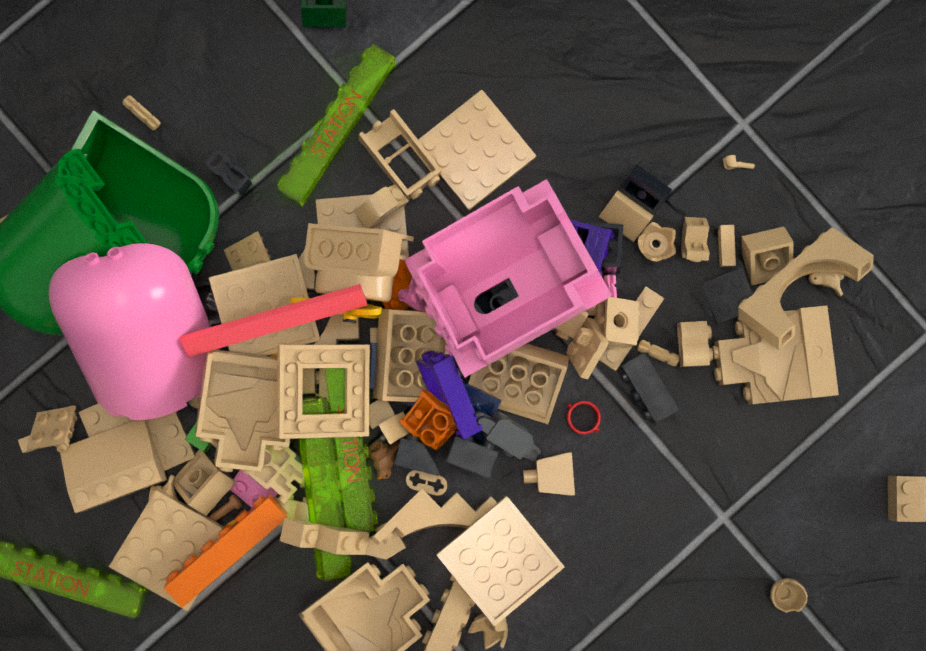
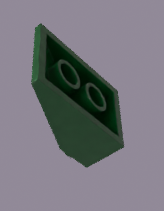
M301 0L302 27H346V0Z

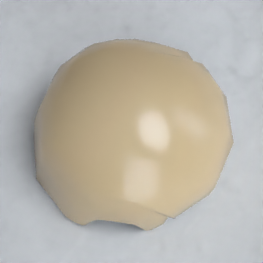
M791 578L780 579L770 589V599L773 605L785 613L790 611L799 612L807 604V592L797 580Z

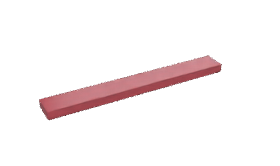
M361 284L182 335L180 336V342L187 355L191 357L367 306V300Z

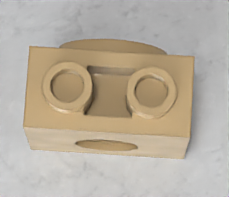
M609 297L598 303L594 320L607 339L608 346L629 348L637 345L639 338V302Z

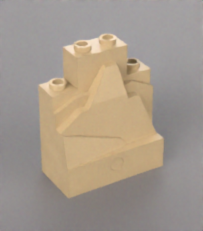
M827 306L784 311L786 316L795 323V337L780 350L740 321L738 317V321L735 322V331L740 338L718 340L712 346L713 359H716L717 368L714 369L715 380L719 381V386L745 383L746 387L743 388L744 400H747L748 405L839 395Z
M216 349L205 352L195 435L200 437L199 440L213 442L214 439H218L214 463L215 467H219V470L232 472L233 469H241L242 473L256 474V471L262 472L266 445L275 450L289 447L290 439L277 438V357Z
M367 562L298 615L325 651H404L422 637V634L419 632L421 630L420 625L414 618L410 620L409 617L430 601L427 597L429 595L428 590L423 584L419 585L414 579L416 575L408 565L405 567L404 564H401L384 578L380 579L381 573L374 564L370 565Z

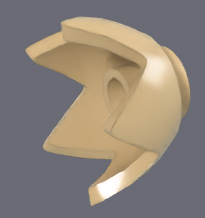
M651 222L638 238L639 249L647 259L657 262L673 256L676 253L673 244L676 234L675 229L669 227L662 228L657 223ZM652 241H658L659 247H653Z
M484 613L475 617L468 633L483 631L485 649L492 647L498 641H501L500 647L503 649L508 635L506 618L494 626Z

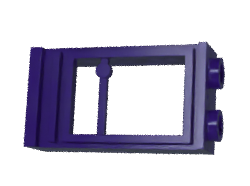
M570 220L576 232L577 230H582L588 233L585 248L602 276L601 265L603 259L607 258V246L609 240L614 237L613 231Z
M434 350L422 354V358L416 361L427 390L449 407L457 426L455 430L456 436L460 435L464 440L483 430L481 424L476 422L477 416L473 415L475 411L455 362L452 360L454 359L453 355L434 352Z

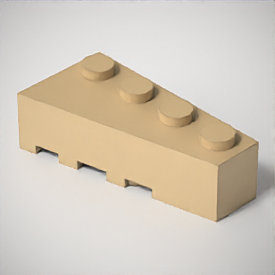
M453 575L450 577V580L453 581L450 590L445 589L440 600L444 602L441 610L436 609L431 622L435 623L432 631L427 630L422 643L425 644L424 651H452L455 649L460 640L462 627H465L471 613L470 609L475 604Z

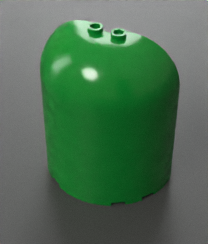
M93 110L71 150L79 148L105 185L100 190L94 191L117 224L132 221L148 244L158 245L171 250L185 262L191 276L193 273L197 274L203 266L202 261L215 245L213 241L218 230L219 209L212 190L196 174Z
M79 148L64 154L0 223V309L18 324L41 334L63 335L52 313L49 302V283L59 267L74 258L85 256L89 253H97L99 257H105L108 255L107 252L113 247L140 243L148 244L132 221L117 224L94 191L100 190L105 184Z

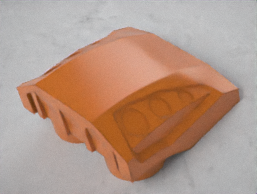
M424 389L421 391V395L413 407L399 423L414 437L420 438L425 445L437 450L451 437L457 426L449 407L437 399L431 392Z

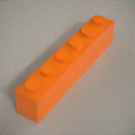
M270 493L265 497L263 495L258 497L252 503L254 505L253 508L248 512L243 510L235 518L236 522L231 527L229 525L223 527L218 532L219 537L214 541L208 540L200 548L202 551L196 557L192 554L183 562L184 567L179 571L173 570L165 578L167 581L164 589L182 608L281 524L284 518H287V511Z

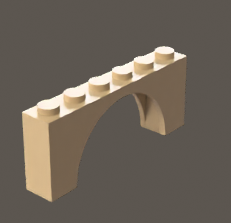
M831 227L826 233H821L812 245L806 246L799 256L791 259L780 272L774 273L765 285H760L752 296L740 303L738 307L739 320L780 350L795 337V323L786 316L780 304V299L785 289L796 279L816 272L838 273L858 282L873 269L874 255Z

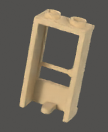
M394 109L390 111V117L382 123L377 121L371 131L366 134L363 132L359 134V142L366 148L391 182L399 187L408 200L410 198L413 200L418 198L423 193L422 189L428 185L432 187L440 181L441 168ZM402 135L408 144L384 160L378 151ZM411 147L430 173L407 189L388 164L391 163L393 158Z

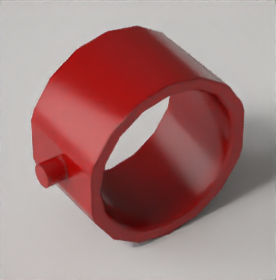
M581 401L573 405L570 403L567 405L569 410L567 411L566 421L573 432L589 434L600 430L598 426L600 425L601 415L599 409L594 404ZM581 404L591 407L596 415V422L588 431H579L571 423V412L576 406Z

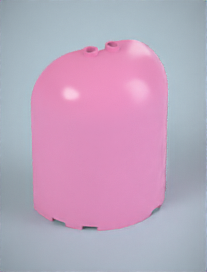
M140 243L113 247L107 252L108 255L105 257H99L97 253H89L64 263L56 270L49 283L51 310L97 403L107 413L115 417L127 416L130 420L154 419L174 413L186 407V402L195 396L199 397L205 353L189 357L180 342V336L210 328L211 325L189 269L177 254L158 245Z

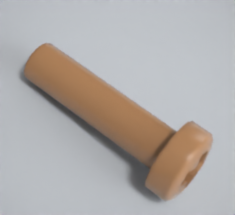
M233 494L229 497V502L208 516V518L217 522L234 508L240 509L242 503Z

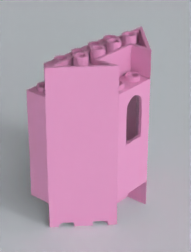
M547 179L525 192H522L518 186L422 241L425 249L412 255L405 261L417 284V287H415L417 295L420 299L424 298L427 304L424 308L431 319L434 317L437 323L434 326L440 338L444 337L447 342L445 349L449 355H453L464 377L471 375L612 296ZM510 278L519 297L488 314L477 312L475 309L476 298Z

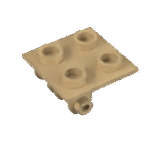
M258 231L224 249L232 271L271 261V256L267 253L268 249L263 244V237L260 236Z
M76 406L37 412L26 450L55 446L58 452H66L69 449V439L73 436L74 425L77 421Z

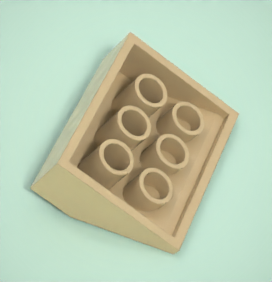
M382 309L378 320L373 398L381 401L416 402L421 395V391L427 390L416 361L422 358V354L431 350L448 354L445 349L447 342L444 337H439L434 327L437 323L434 317L431 319L428 316L427 312Z
M526 343L472 373L468 384L500 399L501 403L498 409L548 424L568 367L569 356Z
M135 420L70 444L66 452L60 453L67 492L75 513L84 512L167 480L146 420Z

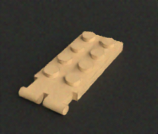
M214 439L213 442L209 443L216 448L218 439ZM266 445L262 472L256 471V474L248 475L264 489L272 488L280 495L278 500L285 505L297 490L291 482L295 480L301 485L314 469L308 464L303 467L294 459L296 454L288 447H283L282 450H275Z

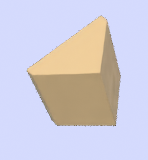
M618 190L599 215V218L607 224L624 225L623 236L634 242L654 215Z

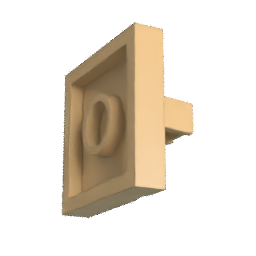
M589 317L586 318L582 327L579 328L566 351L579 376L584 379L590 377L609 344L595 320Z

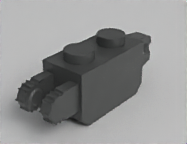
M481 411L473 414L478 418L476 422L481 424L483 428L481 432L485 437L484 441L493 446H499L502 448L501 451L508 457L512 458L515 456L520 460L524 457L535 461L541 453L540 448L533 443V436L528 432L527 428L500 411L493 412L491 416Z

